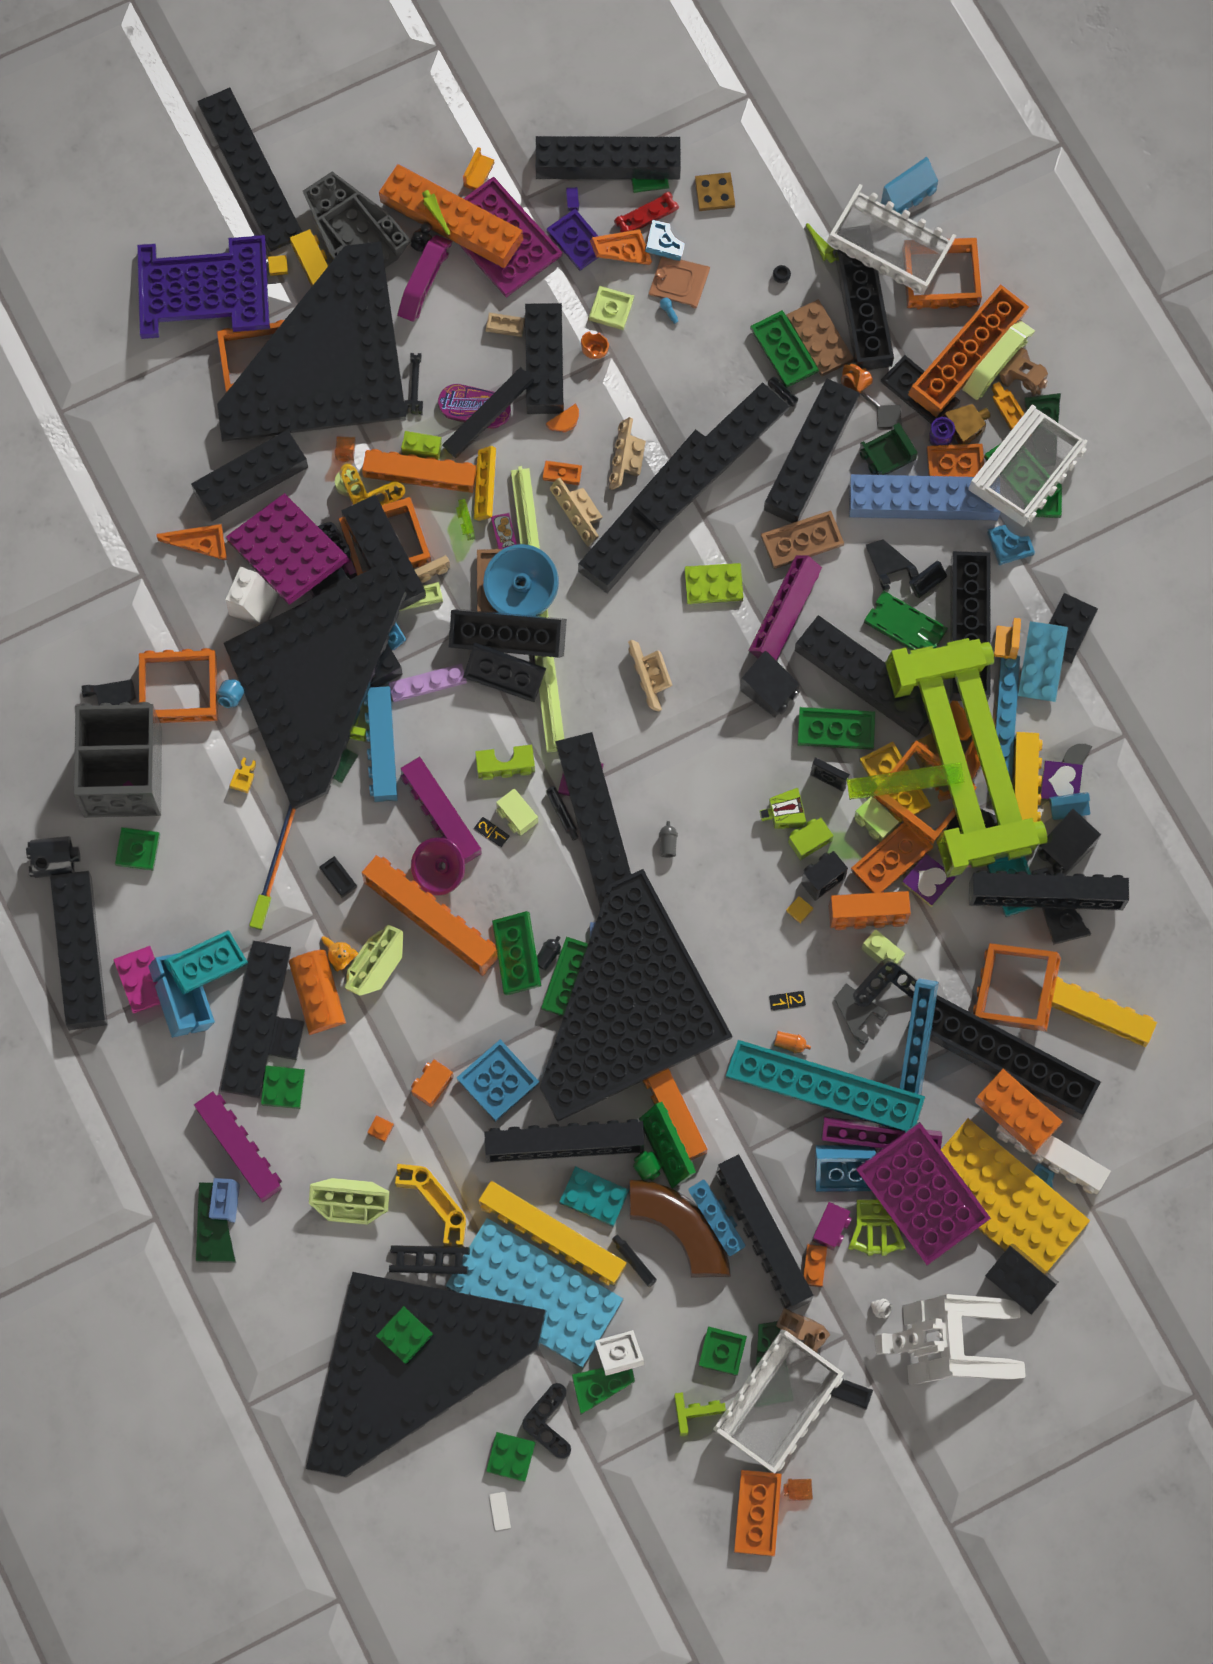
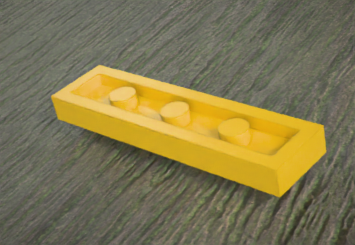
M493 446L478 450L474 519L477 521L492 517L496 448Z

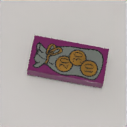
M505 513L492 516L491 521L498 549L517 545L510 514Z

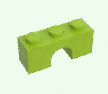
M532 744L513 747L514 756L508 762L497 760L494 749L475 751L478 779L491 780L497 776L509 778L513 774H520L522 776L532 774V772H535Z

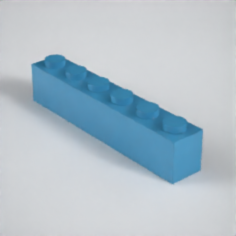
M390 686L373 687L369 689L364 700V704L368 706L369 711L365 712L366 724H369L370 730H366L367 742L371 744V748L367 749L368 760H372V766L368 767L369 778H373V785H369L370 796H374L375 802L398 801Z
M921 978L915 984L900 1089L919 1095L922 1094L939 984L938 981Z

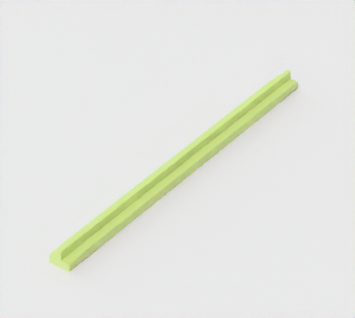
M519 466L518 470H511L520 544L531 545L540 549L530 469H522V466ZM548 609L538 616L549 617ZM535 656V664L546 668L539 688L547 753L556 752L555 741L564 739L554 657Z

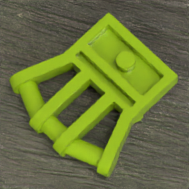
M856 1200L857 1227L848 1249H856L866 1253L867 1256H873V1254L887 1256L888 1253L898 1249H906L897 1224L879 1200ZM862 1226H867V1245L857 1242ZM873 1226L881 1227V1246H873ZM886 1227L892 1228L897 1242L887 1245Z

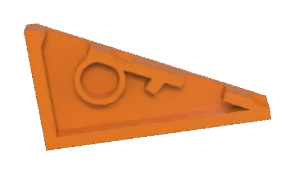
M222 524L157 534V539L160 542L227 560Z

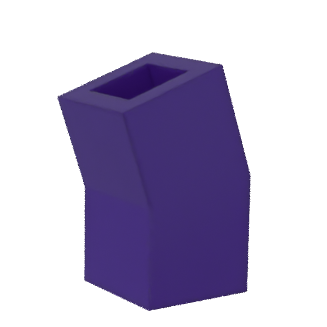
M566 188L568 211L574 209L579 211L578 188Z

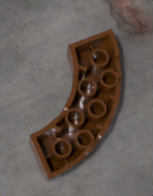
M629 1180L630 1220H641L656 1224L672 1235L685 1252L691 1278L731 1277L727 1252L697 1204L680 1192L667 1186L643 1180Z

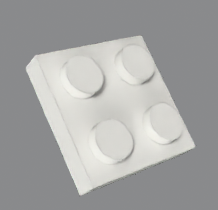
M633 1330L595 1341L606 1376L644 1365Z

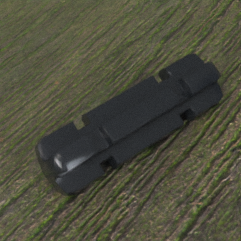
M776 377L769 379L768 386L775 389L774 391L783 400H787V403L792 407L797 404L798 397L794 394L792 395V392L782 383H779Z

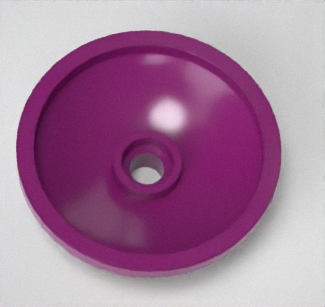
M436 837L425 840L416 848L412 856L411 871L413 878L423 891L429 892L432 895H445L454 891L460 885L465 873L464 857L460 849L452 841L445 838ZM443 862L446 865L445 869L442 868Z

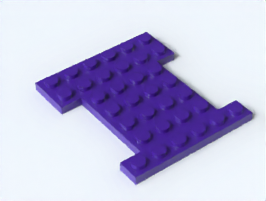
M265 235L228 238L229 253L157 258L156 243L137 245L141 339L159 338V322L232 317L233 332L270 329Z

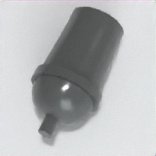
M666 821V826L662 827L659 832L661 857L671 858L676 856L678 833L673 826H670V821Z

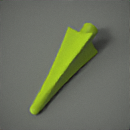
M429 190L422 193L424 196L423 204L437 219L446 234L450 235V230L443 218L435 194L431 195Z
M806 223V227L823 261L827 259L829 263H833L836 260L833 254L834 248L809 223Z

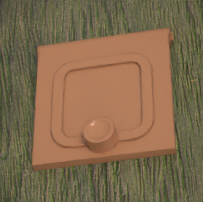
M661 256L649 295L660 298L667 297L671 301L697 308L710 267Z

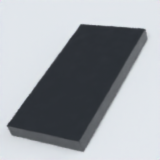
M904 355L880 382L932 424L935 419L944 417L946 412L953 410L960 403V400L955 396L936 418L912 399L908 393L913 384L925 371Z
M474 643L463 678L535 702L546 668Z

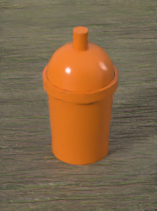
M777 1031L774 1046L789 1050L795 1054L802 1053L805 1048L811 1049V1046L806 1045V1039L801 1035Z

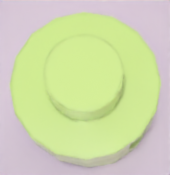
M346 470L347 473L344 475H347L350 481H353L354 479H352L350 474L352 471ZM338 473L334 481L336 491L341 495L349 496ZM354 485L351 488V493L357 494L360 491V486Z

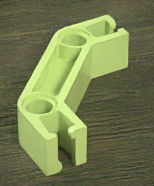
M1022 321L1012 325L976 367L962 390L975 400L983 397L999 372L1021 347L1023 348L1027 345V338L1031 337L1035 330Z

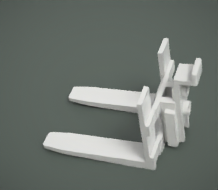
M945 1294L928 1300L916 1301L915 1303L903 1305L904 1325H912V1328L893 1334L882 1333L875 1335L877 1355H895L908 1352L918 1357L919 1363L907 1365L908 1383L911 1386L950 1377L1005 1380L1025 1378V1364L1022 1361L964 1355L961 1317L987 1319L1020 1318V1305L1012 1300ZM939 1331L937 1337L940 1338V1341L927 1342V1333ZM941 1352L942 1358L928 1361V1355Z

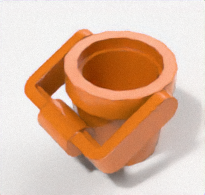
M854 364L844 365L841 383L844 386L861 393V391L872 384V376L866 368L861 369Z

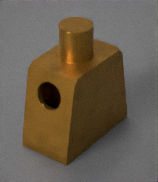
M970 404L948 411L944 417H947L954 423L955 432L953 437L958 445L969 444L982 434L986 427L984 421L991 418V415L987 408L977 411L975 406Z

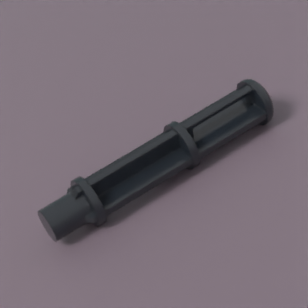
M555 786L549 787L546 790V794L565 832L570 835L572 841L578 839L576 826Z
M618 1234L614 1236L612 1240L616 1244V1249L619 1250L648 1287L654 1285L657 1279L643 1261H641L625 1240H622Z

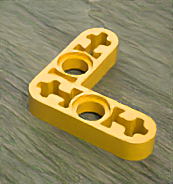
M344 464L340 468L339 474L352 505L379 493L384 495V500L380 504L385 505L402 498L405 494V487L399 481H392L367 493L359 473L353 465ZM347 469L352 471L350 474L352 479H354L353 481H350V478L344 475L347 473ZM354 485L360 486V491L357 494L351 493V488ZM395 486H397L398 488H400V489L398 490V492H399L398 494H395L394 492H392V491H394V487H395ZM385 490H387V491L390 493V494H389V495L391 496L390 498L388 497V495H387V493L385 492Z

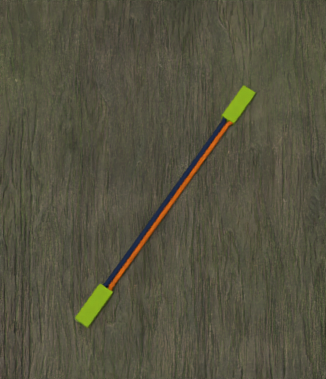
M290 804L263 893L258 896L249 925L255 929H263L270 906L271 889L296 809H292Z

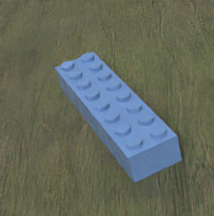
M851 474L849 517L998 521L1000 511L968 490L974 477ZM999 477L989 487L998 494H1000Z

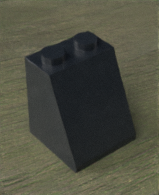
M764 651L741 678L740 691L776 718L779 713L782 715L788 707L787 703L790 700L794 701L800 693L798 691L800 684L767 651Z
M1072 809L1047 836V843L1039 845L1037 852L1042 860L1048 861L1053 865L1052 868L1056 873H1064L1066 876L1096 846L1101 834L1079 813Z

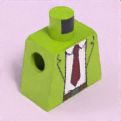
M798 788L771 797L768 803L769 808L759 810L761 821L772 819L775 829L804 828L806 826V818Z

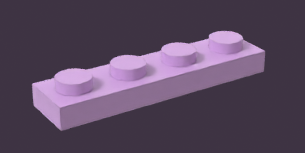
M462 664L389 682L393 702L466 684L467 681L466 678H463L464 670Z

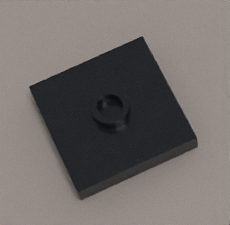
M816 757L810 772L811 776L842 792L846 789L850 774Z

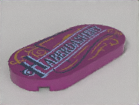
M451 384L445 387L439 394L438 405L446 418L465 422L495 392L462 384ZM509 405L487 428L494 429L505 424L510 418L511 406Z

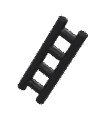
M391 1245L390 1252L397 1253L396 1265H389V1273H469V1267L462 1266L463 1255H470V1247ZM404 1254H416L415 1265H404ZM424 1254H436L435 1266L423 1265ZM444 1254L455 1255V1266H443Z

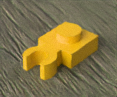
M244 757L241 760L242 769L236 768L230 788L249 793L255 777L250 772L256 768V762L253 760L250 766H246L247 760Z

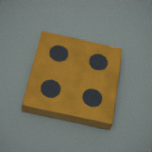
M731 172L695 176L699 211L735 208Z

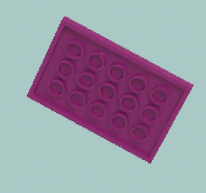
M494 176L463 198L523 231V241L505 269L459 245L506 298L563 256V252Z
M285 493L226 536L227 541L289 605L349 561L347 555Z
M920 1122L856 1168L926 1265H929L991 1219Z

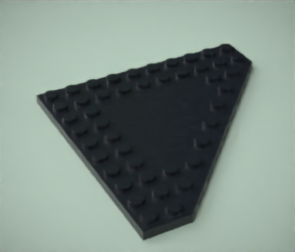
M381 241L344 246L217 403L222 442L279 435L286 430H289L290 433L406 419Z
M391 559L224 642L228 656L244 689V694L292 809H297L328 794L331 788L330 784L340 765V758L351 737L350 733L353 725L357 722L361 705L370 689V682L379 666L383 650L385 651L390 638L389 634L398 618L402 601L405 600L407 595Z
M644 869L608 885L540 1084V1090L557 1122L733 1037Z
M352 1272L306 1469L346 1478L361 1466H365L377 1458L378 1455L401 1442L402 1439L425 1426L426 1423L449 1410L450 1407L473 1394L480 1387H484L496 1379L497 1376L506 1370L508 1371L530 1354L532 1355L538 1351L547 1311L545 1309ZM403 1306L433 1333L432 1337L407 1364L376 1336Z

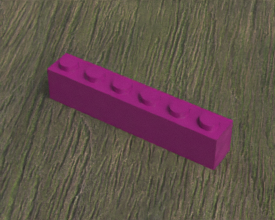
M808 555L795 556L748 650L755 657L759 658L764 651H767L775 660L779 658L780 652L787 642V638L822 569Z
M419 756L401 767L402 775H400L402 782L410 786L412 797L415 801H420L422 812L425 816H430L432 827L435 831L439 830L442 835L440 838L452 841L460 849L465 864L482 854L481 847L421 757Z
M212 1091L195 1103L194 1106L263 1203L282 1189L280 1185L282 1180L276 1172L272 1174L268 1169L271 1166L265 1157L261 1158L258 1155L259 1148L254 1141H248L246 1136L249 1134L242 1125L238 1127L235 1122L237 1117L231 1109L229 1111L226 1110L224 1107L226 1102L220 1094L216 1096L214 1091Z
M824 1116L821 1136L822 1141L885 1148L904 1134L905 1131L872 1122ZM926 1129L941 1150L942 1132Z

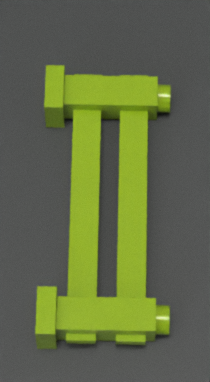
M969 638L948 642L946 646L933 649V646L911 650L910 654H908L906 647L891 651L885 662L895 698L910 695L914 686H919L957 815L962 834H960L959 828L943 831L937 840L947 877L962 874L969 865L972 868L994 864L995 859L1008 857V860L1029 856L1038 845L1047 843V832L1042 821L1033 822V818L1022 820L979 675V672H982L985 666L994 663V653L989 642L981 643L980 639L969 641ZM956 679L998 826L985 827L943 680Z

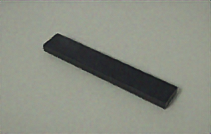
M520 367L442 446L456 459L535 380Z

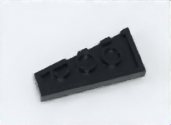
M1051 866L1031 872L1032 875L1037 872H1043L1046 875L1055 874ZM1042 908L1053 945L1091 935L1090 930L1085 926L1082 917L1077 913L1076 909Z

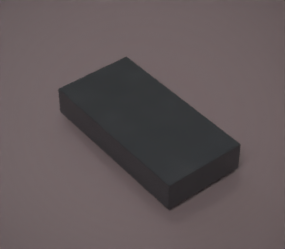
M935 561L909 581V584L915 596L920 598L948 576L941 562Z
M335 856L319 866L321 872L341 898L357 888L356 883Z
M843 1379L837 1388L834 1387L830 1394L835 1399L867 1410L873 1390Z

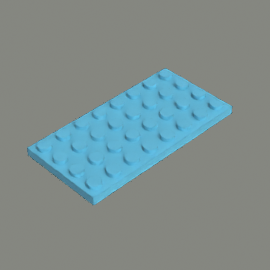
M486 1218L469 1246L470 1255L463 1256L462 1266H468L469 1273L452 1274L445 1286L454 1292L545 1309L547 1312L540 1343L583 1368L596 1347L595 1341L600 1340L621 1305L623 1298Z

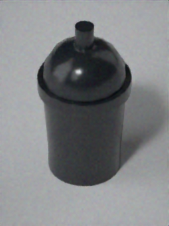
M557 936L556 939H548L543 943L537 955L539 968L546 971L556 956L560 954L561 945L558 941L561 937Z

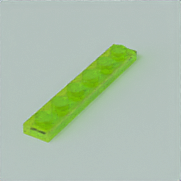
M959 762L848 779L847 787L849 800L964 783L962 763Z

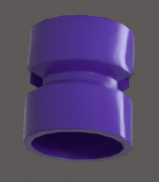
M947 417L935 419L931 424L929 432L930 444L932 446L950 445L955 432L954 423Z

